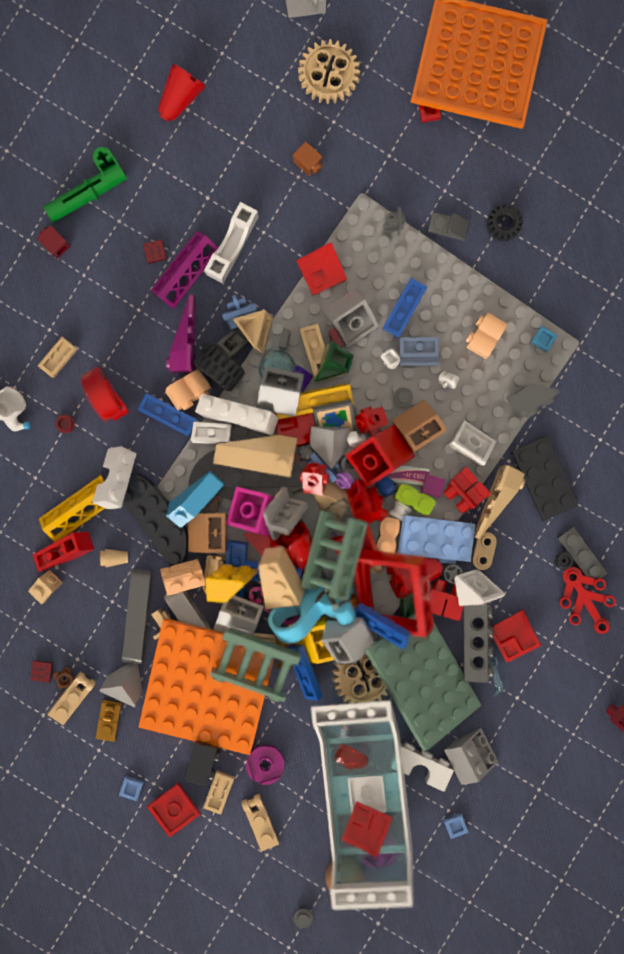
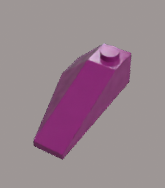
M191 294L170 350V357L166 358V367L172 374H190L195 371L193 360L195 359L196 298Z

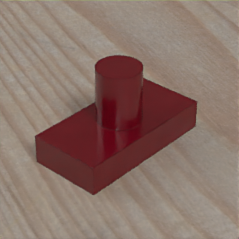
M611 704L606 710V713L611 717L609 720L624 732V707L620 705L618 708Z

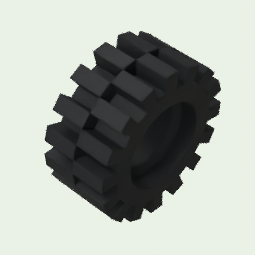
M501 204L492 210L486 225L487 229H489L488 233L493 235L492 238H498V241L504 240L505 242L509 239L512 240L519 233L523 224V220H521L523 215L518 213L520 211L518 208L515 210L514 205L508 206V204H504L502 206ZM499 217H509L512 221L511 227L506 230L501 229L498 226Z

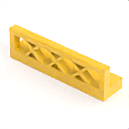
M343 383L300 392L295 416L312 413V406L351 399L352 404H354L350 384ZM276 413L278 419L292 417Z
M100 475L39 518L42 530L54 542L64 538L105 509L92 503L97 485L105 482L104 477ZM87 505H94L90 512L84 511V507ZM78 516L77 521L68 522L70 517ZM56 527H63L62 531L57 535L52 532Z

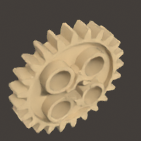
M329 39L328 44H325L324 40H322L321 46H318L315 42L314 50L308 47V54L303 53L304 60L299 61L301 67L298 68V73L301 74L299 75V81H303L301 87H307L306 94L308 95L312 92L313 100L318 96L319 103L324 98L327 104H329L330 99L337 103L338 97L344 101V94L350 96V89L355 91V84L359 82L357 76H360V70H358L359 62H355L357 60L356 55L351 56L352 49L346 51V44L340 47L339 41L332 45L331 39ZM332 56H335V59L332 64V71H330L327 86L323 87L324 82L326 80V73L328 72L330 67ZM323 57L326 58L327 61L320 62L318 59ZM339 63L345 64V67L339 68L336 65ZM318 75L321 76L322 79L316 81L313 79V77ZM337 81L340 85L332 86L330 83Z
M367 654L359 659L361 670L365 673L364 679L369 686V691H367L366 684L361 679L362 673L357 665V661L345 664L334 663L338 669L332 670L337 675L332 678V681L336 682L333 687L339 690L337 694L343 696L342 700L344 702L348 700L349 704L375 702V699L382 701L380 695H388L385 691L386 686L373 664L365 667L366 661L369 660ZM350 667H355L354 672L348 675V669ZM378 677V682L372 685V679ZM360 684L361 689L358 692H354L355 686Z

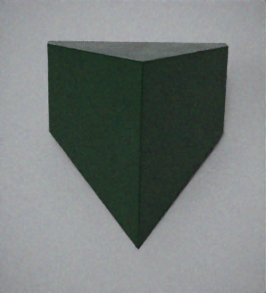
M330 341L325 346L314 382L349 373L354 355L337 343Z

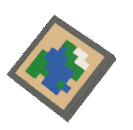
M351 399L312 406L316 426L350 427L349 433L356 431Z

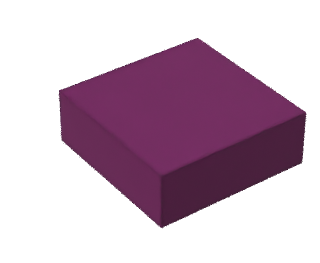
M426 474L421 493L440 498L445 479Z

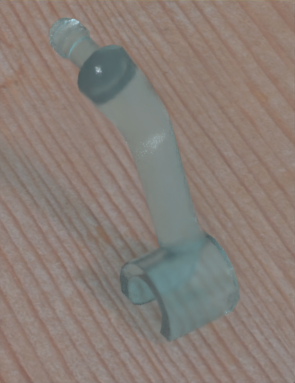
M494 655L493 658L496 662L491 663V666H494L493 678L498 689L492 693V696L496 697L498 693H503L504 688L497 670L498 657Z

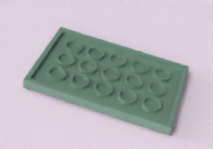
M416 612L408 618L417 620ZM434 622V628L426 638L410 635L409 644L404 650L384 637H381L365 649L370 661L424 751L430 749L481 706L470 684L464 681L462 670Z

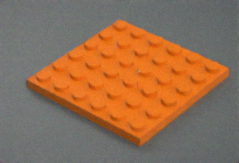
M435 0L410 103L523 129L547 19L467 0Z
M164 618L139 728L191 741H200L212 744L215 747L218 746L219 748L250 755L265 695L226 681L218 682L212 676H209L212 667L219 668L227 645L226 640L222 639L224 636L223 632ZM238 644L234 646L226 669L227 672L237 675L246 651L244 646ZM253 652L244 678L256 681L264 659L263 653ZM274 659L271 660L263 682L266 686L268 685Z

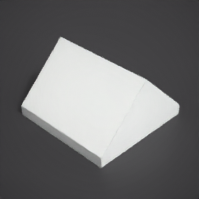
M464 420L448 446L478 466H484L496 441Z
M479 569L456 575L455 577L459 606L484 604L505 595Z

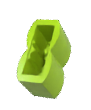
M399 484L393 496L400 503L409 505L414 511L424 515H430L436 504L432 497L418 493L415 488L406 484Z

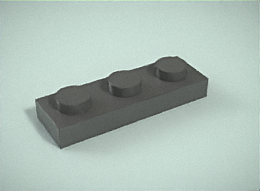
M574 527L569 528L557 537L584 576L597 579L608 574Z

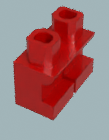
M463 467L447 483L448 486L443 491V494L449 500L458 494L462 500L455 507L462 514L469 509H474L481 501L491 495L487 488L480 481H477L478 479L467 467Z
M357 479L346 491L354 518L372 524L375 520L382 522L388 516L387 510L382 508L383 497L378 495L376 487L366 489L363 481Z
M436 579L433 587H430L432 613L460 621L464 605L459 606L456 584H453L451 593L444 591L447 582Z

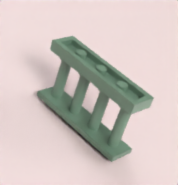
M320 511L301 587L317 590V587L321 586L330 590L328 597L347 601L368 523L349 518L346 524L335 521L336 514ZM333 528L345 531L342 543L330 540ZM328 547L340 551L337 562L325 559ZM323 567L335 570L332 582L320 578Z
M227 627L222 638L226 640L227 645L219 668L212 667L209 676H212L218 682L226 681L266 695L272 701L284 702L286 699V692L282 691L290 666H293V664L298 666L301 653ZM238 644L244 646L246 651L238 673L235 675L227 672L226 669L234 646ZM258 651L263 653L264 659L256 681H252L244 677L253 652ZM278 658L282 660L283 665L275 687L272 688L264 685L263 682L271 660Z

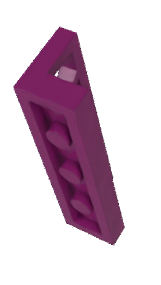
M196 231L150 291L174 309L204 271L211 256L218 250V247L206 235ZM208 244L213 249L208 255L203 256V248ZM199 260L197 270L191 271L193 261ZM187 275L186 284L179 286V279ZM175 290L176 296L170 302L166 296L170 291Z

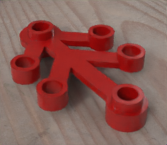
M576 567L565 569L563 580L566 586L563 597L559 600L560 606L564 609L571 606L570 597L573 588L575 587L578 592L573 612L569 616L570 623L572 625L580 624V614L583 604H585L594 620L593 626L595 631L599 634L607 633L610 629V624L606 618L600 616L591 600L602 602L607 607H613L616 604L614 596L585 590L581 584L593 585L597 590L601 591L605 589L606 582L602 578L595 579L584 576ZM570 574H576V579L571 580L569 578ZM602 581L603 586L597 587L596 583ZM612 598L613 602L611 604L606 603V599ZM564 599H567L569 601V604L563 605L562 601ZM573 616L579 618L577 622L571 620ZM600 624L606 625L602 630L598 628Z

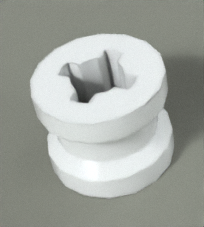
M396 500L393 510H390L388 514L402 521L403 515H408L413 509Z

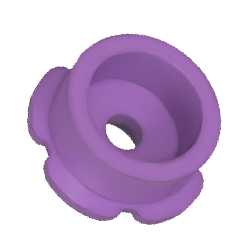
M346 471L337 473V485L341 489H349L354 483L352 476Z

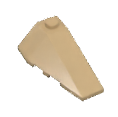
M274 435L216 444L213 464L291 477L297 438Z
M508 465L499 466L490 490L491 495L486 500L476 526L474 538L479 539L517 494L518 490L523 488L525 483L524 473Z

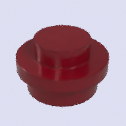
M63 414L56 419L55 425L59 432L66 434L73 431L75 421L70 415Z

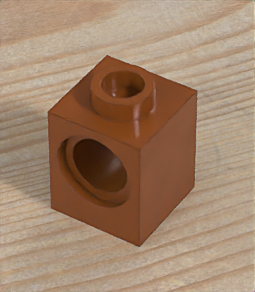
M306 141L293 154V162L309 176L313 172L316 174L323 166V156Z

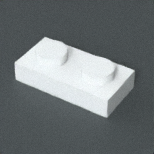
M194 422L191 441L192 443L205 444L231 442L233 427L231 424Z

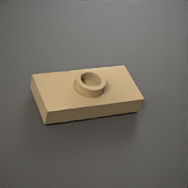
M61 337L38 364V367L52 378H55L78 349L64 337Z
M216 771L203 807L204 809L222 814L235 776Z

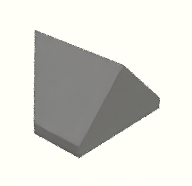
M311 426L310 446L332 469L349 446L347 438L350 427Z
M128 663L109 674L100 688V692L135 707L143 692L138 664Z

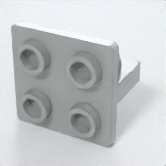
M286 487L280 489L263 512L273 540H277L281 533L289 535L308 508L307 502L290 498Z

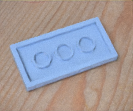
M403 515L398 553L471 562L476 524Z

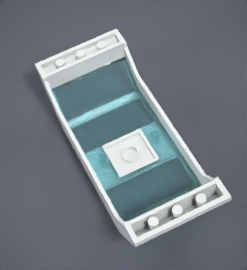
M391 701L312 706L313 727H315L321 748L332 851V908L355 909L413 906V847L400 732ZM356 801L393 817L377 858L341 840Z

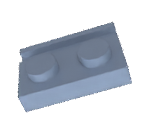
M400 337V366H438L439 337Z

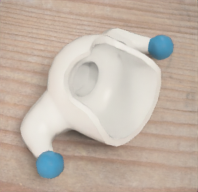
M12 387L1 389L0 420L4 421L12 431L30 429V422L19 423L17 416L26 408L23 396Z

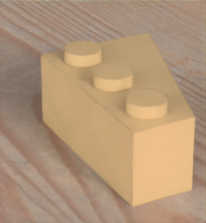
M284 547L265 549L259 563L265 609L300 606L306 588L301 587L302 580Z

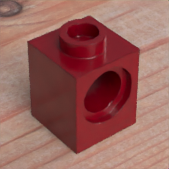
M51 225L48 228H43L37 237L41 244L57 259L70 247L67 241Z

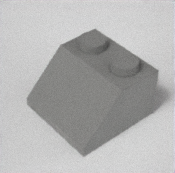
M356 289L323 310L347 348L379 327L366 299Z

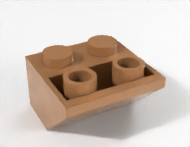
M422 400L391 420L413 452L448 431L436 412L425 400Z
M198 513L188 522V552L226 553L227 513Z

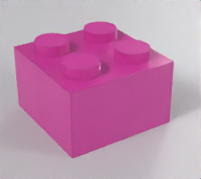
M236 487L226 524L270 536L263 512L274 499V496Z

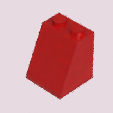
M395 424L372 436L346 454L367 488L416 457Z

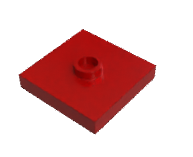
M179 782L147 805V808L169 838L201 815L200 810Z

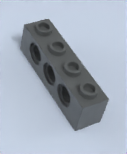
M490 603L464 605L465 682L488 683L491 677H494V666H491V658L494 657V647L491 646L494 628L490 627V619H493L494 610L493 607H490ZM477 617L481 618L484 622L482 628L477 627L475 624ZM476 637H481L483 639V647H479L476 645ZM477 656L483 658V666L476 664L475 658Z

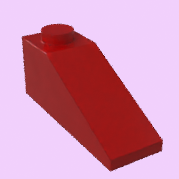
M76 532L34 553L33 557L38 572H42L81 557L94 550V546L89 532Z

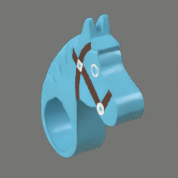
M318 586L317 590L306 588L300 606L274 608L268 618L269 626L280 642L290 644L302 640L324 614L336 617L341 625H348L356 617V612L350 602L353 592L352 588L350 589L347 601L328 597L330 590ZM301 615L294 625L288 628H280L287 618Z

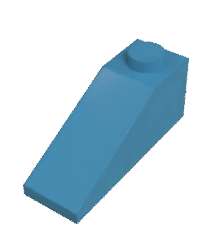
M209 471L169 502L167 517L181 528L203 509L222 488L224 482Z

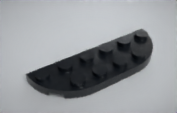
M215 450L204 455L195 464L190 474L188 485L191 486L209 471L224 482L222 487H303V482L300 481L302 470L295 460H293L291 477L213 464Z
M131 472L122 504L170 566L183 563L188 553V531L186 525L180 528L167 517L169 501L149 478L140 473Z

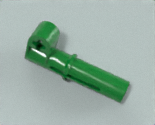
M99 147L93 153V160L100 171L98 174L89 179L84 178V182L43 206L53 223L93 199L97 201L100 195L127 180L124 172L108 148ZM102 158H105L109 164L108 168H106L103 160H101Z

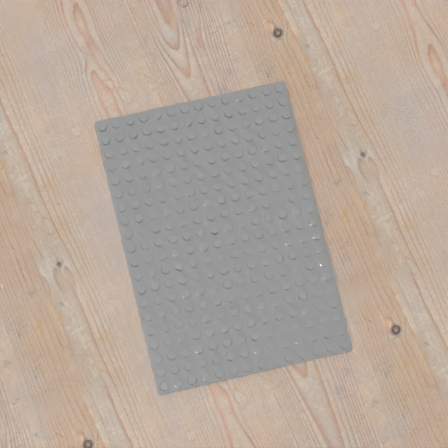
M361 193L325 243L326 245L332 242L347 281L312 296L304 277H302L272 320L264 354L258 352L253 347L241 365L246 374L231 392L224 389L219 398L257 408L264 366L293 372L298 365L313 375L299 329L318 323L324 345L326 346L331 341L328 333L329 330L333 329V326L323 310L356 289L366 299L379 327L348 348L342 341L343 348L345 350L348 349V352L354 355L351 364L352 369L349 370V373L314 382L313 376L304 391L349 383L354 403L352 407L355 427L359 435L361 433L356 426L355 416L361 414L360 410L370 406L372 409L383 406L389 425L379 428L381 432L394 425L391 420L422 400H425L436 412L448 431L413 452L416 457L402 466L430 469L429 475L445 479L440 498L428 495L436 502L430 515L420 514L412 510L408 516L458 521L462 513L459 512L455 505L462 499L458 494L451 500L447 499L443 494V491L448 486L447 483L463 467H467L478 479L477 481H480L482 484L485 482L529 418H526V416L519 417L507 398L529 384L550 387L579 345V342L406 222L399 236H397V231L386 232L383 225L385 217L390 211ZM410 278H413L427 286V289L400 337H439V365L400 366L399 363L395 369H389L387 365L383 364L384 360L381 358V354L392 348L400 356L399 338L382 328ZM488 312L507 323V326L489 357L484 359L466 348L468 345L466 339L471 331L475 333L478 326L475 324L481 315L485 316ZM540 326L558 335L547 353L530 343ZM283 328L290 329L291 331L286 350H281L278 347ZM443 371L459 377L455 389L443 388L442 384L439 383L438 378ZM399 388H408L412 392L413 400L410 405L400 407L394 402V393ZM204 418V420L202 421L203 423L231 424L233 428L235 426V424L231 422H219L208 418ZM464 420L496 441L484 466H478L448 446ZM275 427L273 436H274V435H278V434H277L276 427ZM365 433V434H362V435H364V436L366 437V439L368 440V439H370L372 436H374V435H376V434H373V435H370V436H369V433ZM191 439L157 486L169 502L190 487L188 486L189 478L195 464L204 455L216 450V444L192 443ZM302 446L296 447L295 454H299ZM346 459V465L344 467H349L351 469L353 466L350 463V461ZM300 460L299 467L301 470L305 469L307 461ZM340 466L336 469L338 473L343 472ZM395 482V483H396L395 486H396L397 488H398L399 484H406V485H410V486H412L413 488H415L418 493H421L422 486H423V485H415V484H407V483H398V482ZM376 483L372 484L368 488L365 486L366 489L376 487L378 495H380ZM246 487L248 490L274 497L282 488ZM303 487L286 488L288 490L290 498L294 499L292 492L299 490ZM395 492L386 498L383 494L380 495L384 500L382 508L386 509L388 513L394 508L396 499L393 496ZM221 496L222 501L219 502L216 513H227L228 518L232 501ZM348 504L340 522L347 524L349 518L362 521L353 517L350 504ZM202 509L199 513L212 512L208 509ZM302 517L300 518V520H299L298 522H303V523H304ZM400 520V529L398 535L395 538L396 549L394 553H398L400 533L402 526V521ZM227 525V542L229 540L248 542L247 561L260 563L262 556L243 536L247 530ZM335 528L332 530V532L335 531L337 536L345 534V531ZM226 552V553H216V554H218L219 556H222V557H225V558H226L227 552ZM382 565L384 569L380 571V574H373L370 571L374 610L379 614L393 616L400 606V598H397L389 584L391 574L387 575L386 565ZM322 568L320 578L327 579ZM353 577L351 585L352 594L357 595V588ZM326 615L328 621L337 620L336 617Z

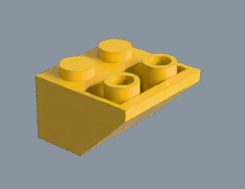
M231 564L221 565V567L206 578L207 601L226 603L258 573V569H253L250 566L232 567Z
M326 615L319 618L302 640L295 642V645L304 646L311 663L319 664L334 660L322 641L326 622L328 621Z

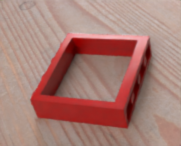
M361 549L354 577L358 603H362L374 610L369 563L411 569L417 620L384 614L380 615L389 618L390 621L400 627H404L411 635L426 638L434 628L427 557Z

